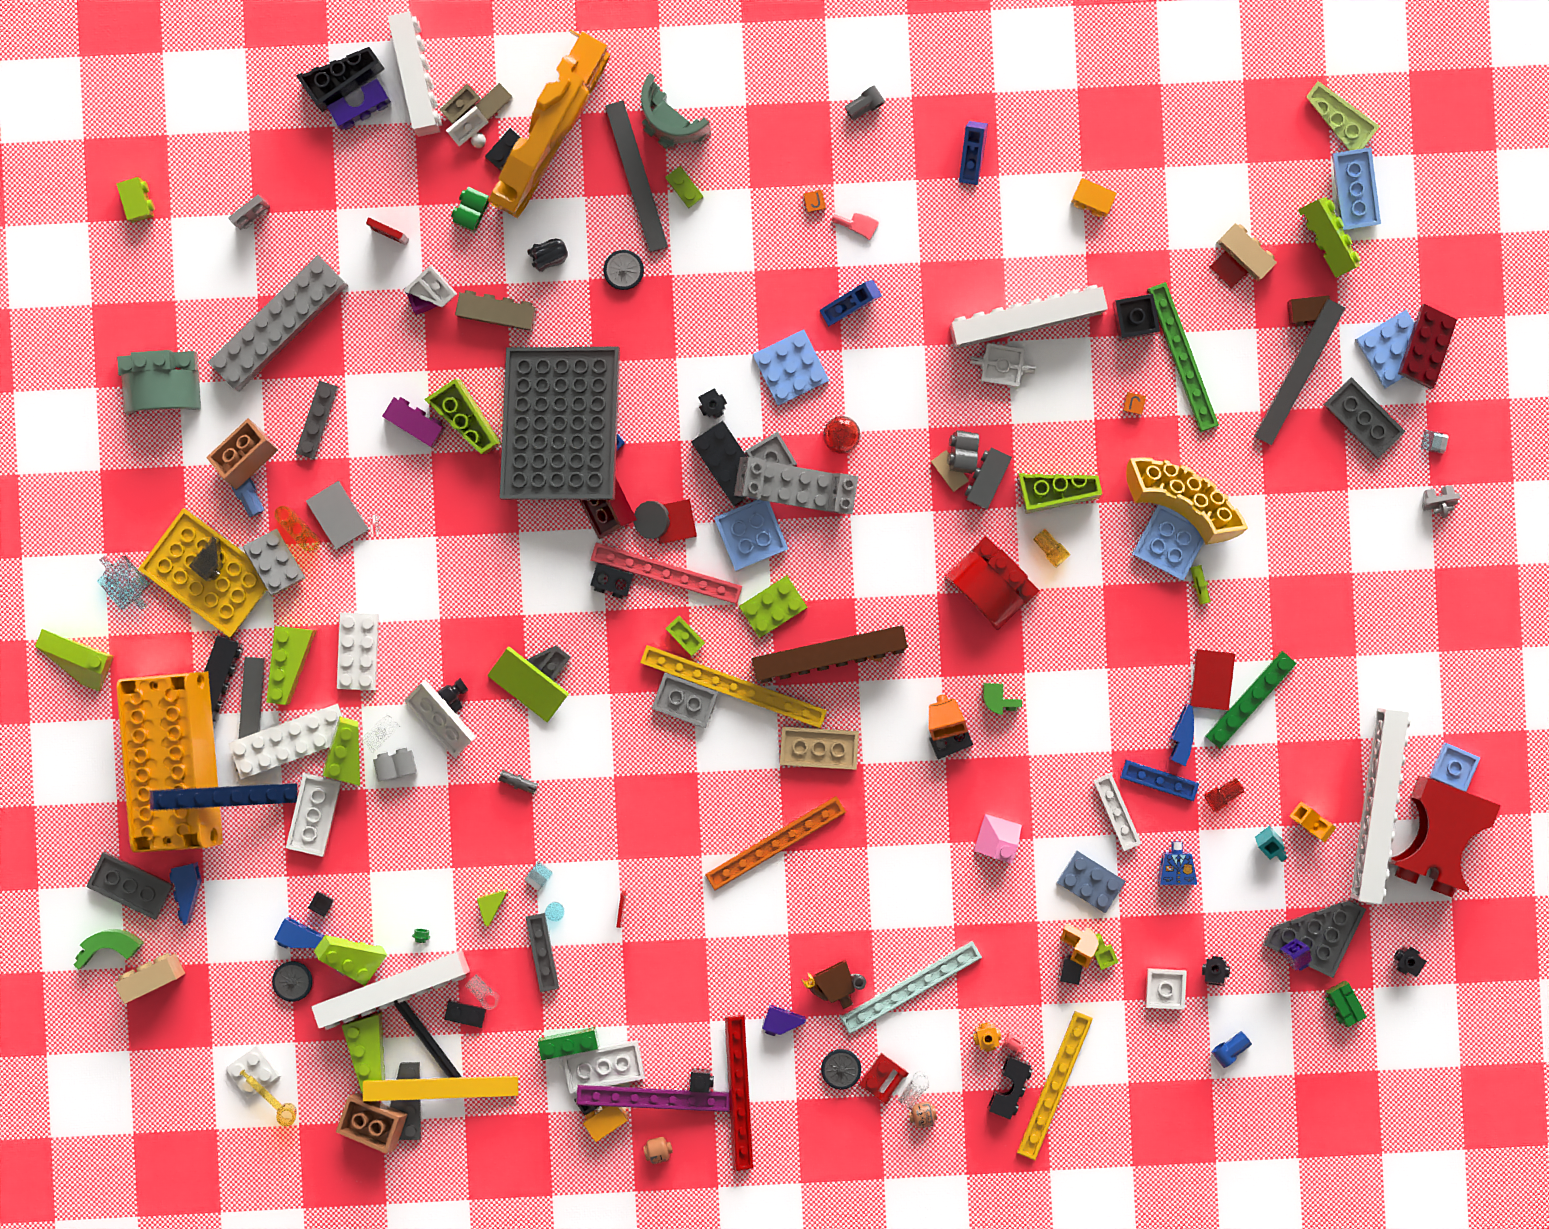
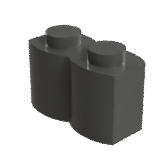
M956 430L949 438L951 453L948 455L947 464L950 465L951 471L972 474L977 468L979 434Z

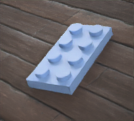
M1372 148L1333 153L1332 162L1339 215L1344 224L1342 229L1348 230L1381 224Z

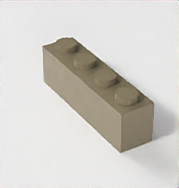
M465 290V293L459 292L455 315L459 318L533 332L537 309L531 302L521 301V304L514 303V299L503 297L502 300H497L494 295L484 294L483 297L476 296V292Z

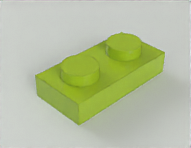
M681 166L665 177L688 209L704 198Z
M680 615L665 628L691 656L705 644Z

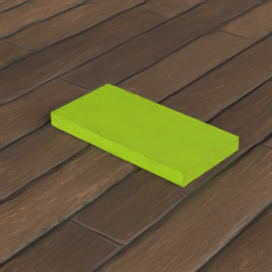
M511 647L504 651L487 675L547 723L569 695L567 691Z

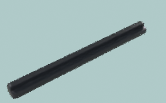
M395 1000L393 1005L447 1077H462L407 1002L398 1003Z

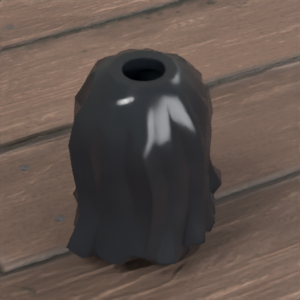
M557 238L550 239L541 244H533V247L527 250L528 255L533 257V268H536L539 272L561 265L568 257L565 243Z

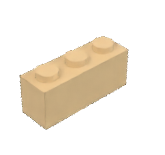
M1234 223L1216 243L1227 251L1258 282L1277 263L1274 260L1275 256L1270 251H1265L1261 248V243L1256 238H1251L1244 226Z

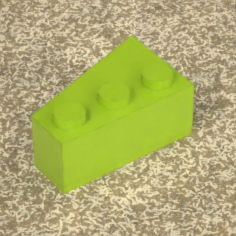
M339 716L323 767V776L360 786L358 721Z
M327 935L323 937L314 950L318 960L366 986L387 956L382 946H372L364 942L357 943L348 939Z

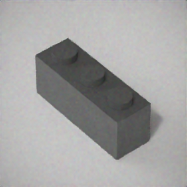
M992 447L989 451L985 450L981 457L983 464L981 468H976L972 477L975 481L972 486L968 485L964 495L967 496L965 501L987 510L1012 457Z

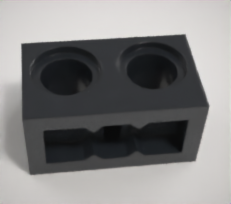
M596 564L590 586H594V591L605 593V590L613 592V597L623 599V596L628 597L634 574ZM600 574H606L608 577V581L604 585L598 583L597 579ZM619 579H623L626 582L624 590L616 588V582Z
M968 732L964 733V738L961 741H956L954 736L944 738L946 746L942 749L937 748V740L933 741L932 737H928L938 760L973 745Z

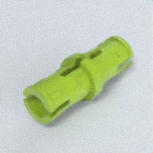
M1202 565L1191 567L1190 570L1194 581L1193 589H1196L1199 605L1211 602L1207 589L1208 581H1205Z

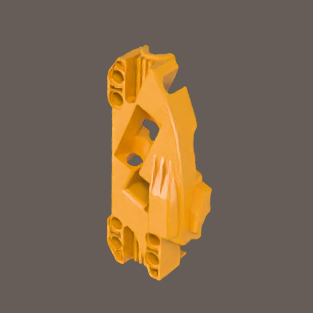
M571 29L569 30L570 34L578 39L569 55H565L564 58L562 57L556 68V71L559 73L558 79L560 82L555 81L545 84L532 111L528 132L530 134L529 138H519L498 177L500 181L488 199L491 206L503 210L517 219L528 205L565 136L574 127L611 56L606 52L608 45L585 32L578 34Z

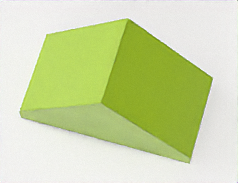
M503 889L477 898L485 926L489 927L508 890Z

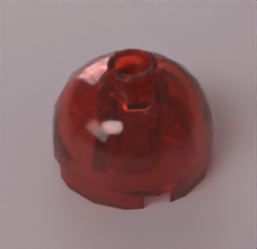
M836 416L830 419L823 430L824 443L829 450L837 454H847L853 451L861 438L857 422L847 416Z

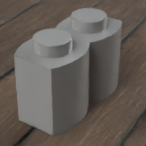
M406 747L395 750L396 754L389 755L388 752L378 754L377 759H373L378 782L417 773L412 750L407 751Z

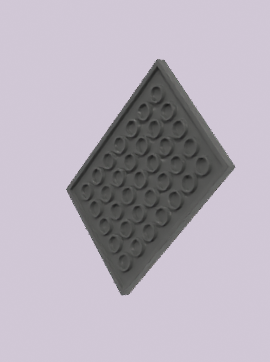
M619 346L506 347L500 476L501 500H615L620 370Z

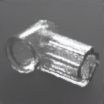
M478 974L464 985L481 1002L483 1008L492 1010L499 1005L500 995L493 991ZM491 995L495 998L494 1005H489L486 1002L487 996Z
M924 1071L915 1072L912 1080L899 1097L898 1102L907 1109L912 1110V1107L916 1105L924 1091L930 1086L928 1074ZM924 1078L926 1082L923 1085H918L916 1080Z

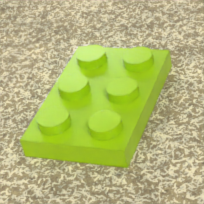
M788 576L783 577L739 605L759 638L808 608Z

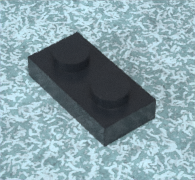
M509 128L485 155V158L501 170L520 136Z
M449 1000L444 1020L482 1028L487 1008Z

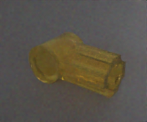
M1043 529L1032 539L1046 554L1045 557L1055 568L1071 556L1068 550L1061 543H1058L1046 529Z

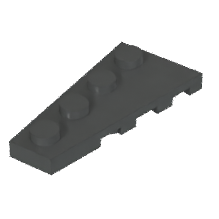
M401 1062L396 1080L420 1079V1062ZM421 1099L391 1100L390 1107L408 1114L399 1140H421Z

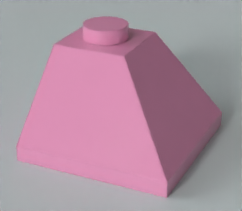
M985 814L974 851L998 860L1013 863L1022 825Z

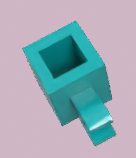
M1270 825L1255 836L1258 848L1270 860L1275 856L1281 862L1288 858L1284 850L1285 846L1282 838Z

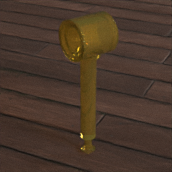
M242 1070L240 1075L242 1074L246 1078L245 1081L277 1110V1122L284 1127L292 1125L297 1116L295 1105L292 1103L281 1104L253 1076H249L244 1072L245 1070ZM289 1111L292 1117L284 1118L282 1112Z

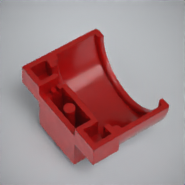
M987 536L945 575V578L983 613L996 630H999L1040 591L1028 579L1029 576L1002 549L999 550Z

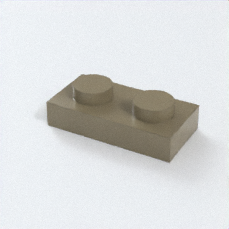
M466 84L439 110L454 124L481 98Z

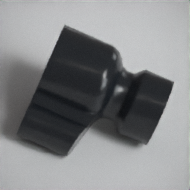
M459 678L455 681L454 685H446L438 690L437 693L456 713L462 709L459 694L466 693L468 688Z

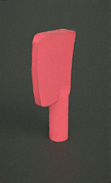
M854 213L851 220L835 214L832 218V222L845 226L868 240L871 239L879 225L877 220L858 213Z

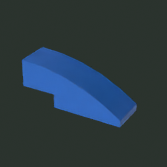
M1185 704L1170 736V739L1176 741V744L1169 759L1183 766H1186L1194 737L1193 708L1189 704Z

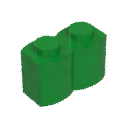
M471 187L463 190L459 197L461 203L458 208H454L451 214L452 222L475 233L489 204L488 199L490 196Z

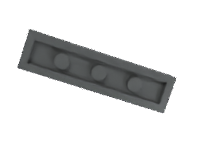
M319 381L296 454L315 460L339 388L338 386Z
M544 912L526 916L540 992L559 989L546 914Z

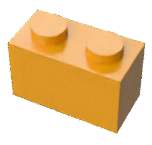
M1081 178L1071 202L1074 203V207L1081 210L1086 208L1092 211V215L1102 218V216L1106 217L1117 193Z
M601 1106L602 1108L595 1112L594 1110L585 1115L586 1119H584L583 1125L595 1142L628 1121L629 1117L622 1107Z

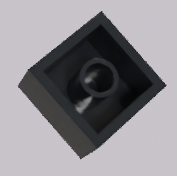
M1153 294L1115 300L1112 303L1119 341L1155 335L1160 332Z

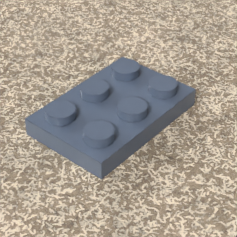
M1078 850L1075 851L1056 883L1105 914L1126 882Z

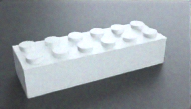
M410 11L388 16L412 129L418 137L440 132L439 126H442L440 114L435 109L438 107V102L433 91H431L434 88L432 77L427 73V70H430L428 59L423 54L426 48L421 35H419L422 32L420 22L416 16L413 17Z

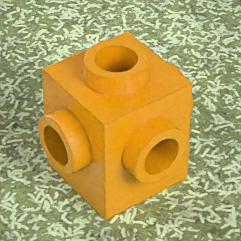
M986 1022L979 1024V1027H975L976 1034H973L975 1046L979 1045L980 1049L985 1052L993 1051L997 1046H1000L998 1041L1002 1040L1000 1029H996L994 1023ZM987 1035L992 1037L991 1040L985 1041Z

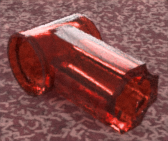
M1234 778L1221 787L1210 790L1204 794V798L1214 813L1228 805V802L1245 791L1238 779Z

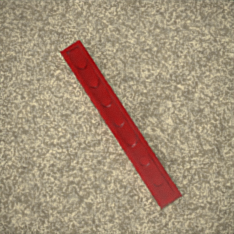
M742 1014L725 1017L734 1171L753 1169L745 1015Z

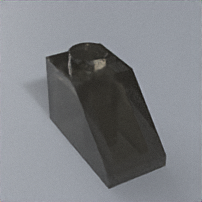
M212 537L188 566L206 581L216 580L221 574L220 569L223 567L221 544L218 537Z

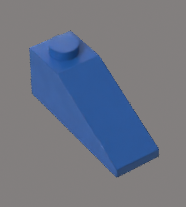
M969 121L965 127L959 176L960 183L978 185L987 139L988 123Z
M874 280L866 281L819 311L829 327L881 298L882 294Z
M286 917L274 940L278 941L277 944L286 949L288 947L316 948L325 935L290 917Z

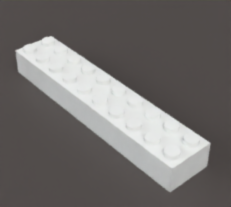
M1377 708L1350 894L1351 898L1358 901L1382 904V901L1386 898L1387 891L1384 887L1385 881H1388L1389 878L1388 862L1392 858L1390 845L1395 837V832L1393 831V824L1397 821V812L1395 810L1396 804H1399L1400 801L1398 789L1403 781L1401 767L1405 764L1406 756L1403 753L1404 747L1408 744L1406 732L1411 724L1409 712Z

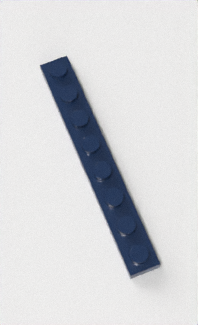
M297 783L150 790V810L297 802Z

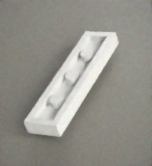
M1109 773L1093 780L1123 851L1142 844L1112 774Z

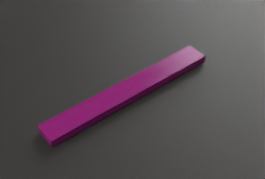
M577 1085L576 1105L730 1112L729 1092L709 1091V1093L675 1089Z

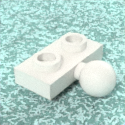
M475 106L446 131L458 146H461L471 137L472 145L476 148H482L486 144V137L482 133L477 132L489 122Z

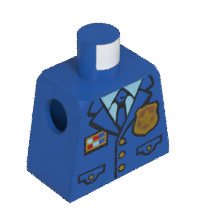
M1171 841V852L1162 853L1158 884L1197 885L1193 856L1189 852H1183L1182 841Z

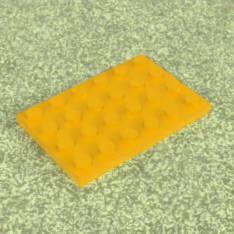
M186 508L180 511L138 568L140 572L229 638L233 637L267 591L246 553Z

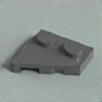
M555 645L527 659V661L551 680H554L571 656Z

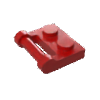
M881 1052L861 1079L859 1085L883 1103L888 1104L890 1096L902 1079L908 1076L909 1072ZM893 1069L898 1073L884 1093L880 1092V1087Z

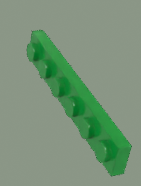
M1280 651L1229 708V711L1227 710L1209 730L1205 737L1218 749H1221L1297 663L1285 652Z

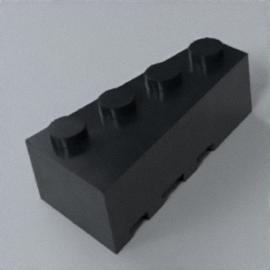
M366 47L346 55L343 59L333 60L329 62L330 64L320 68L315 67L304 74L300 73L296 77L323 113L328 109V105L346 97L385 68L372 49Z

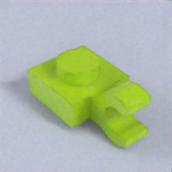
M1100 933L1096 934L1098 949L1094 956L1100 969L1103 970L1119 963L1112 945L1108 944L1105 946Z

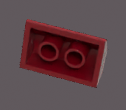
M616 476L615 500H579L598 539H602L637 520Z

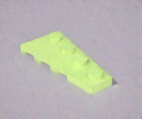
M1319 81L1316 82L1306 96L1307 100L1349 151L1363 149L1380 127Z

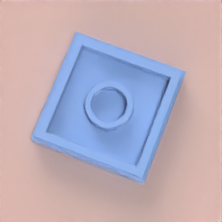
M1444 742L1429 778L1466 792L1480 757Z

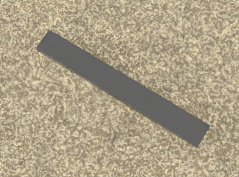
M624 101L605 105L649 251L652 253L668 248Z
M1330 299L1326 300L1254 437L1270 445L1273 444L1340 320L1345 307Z

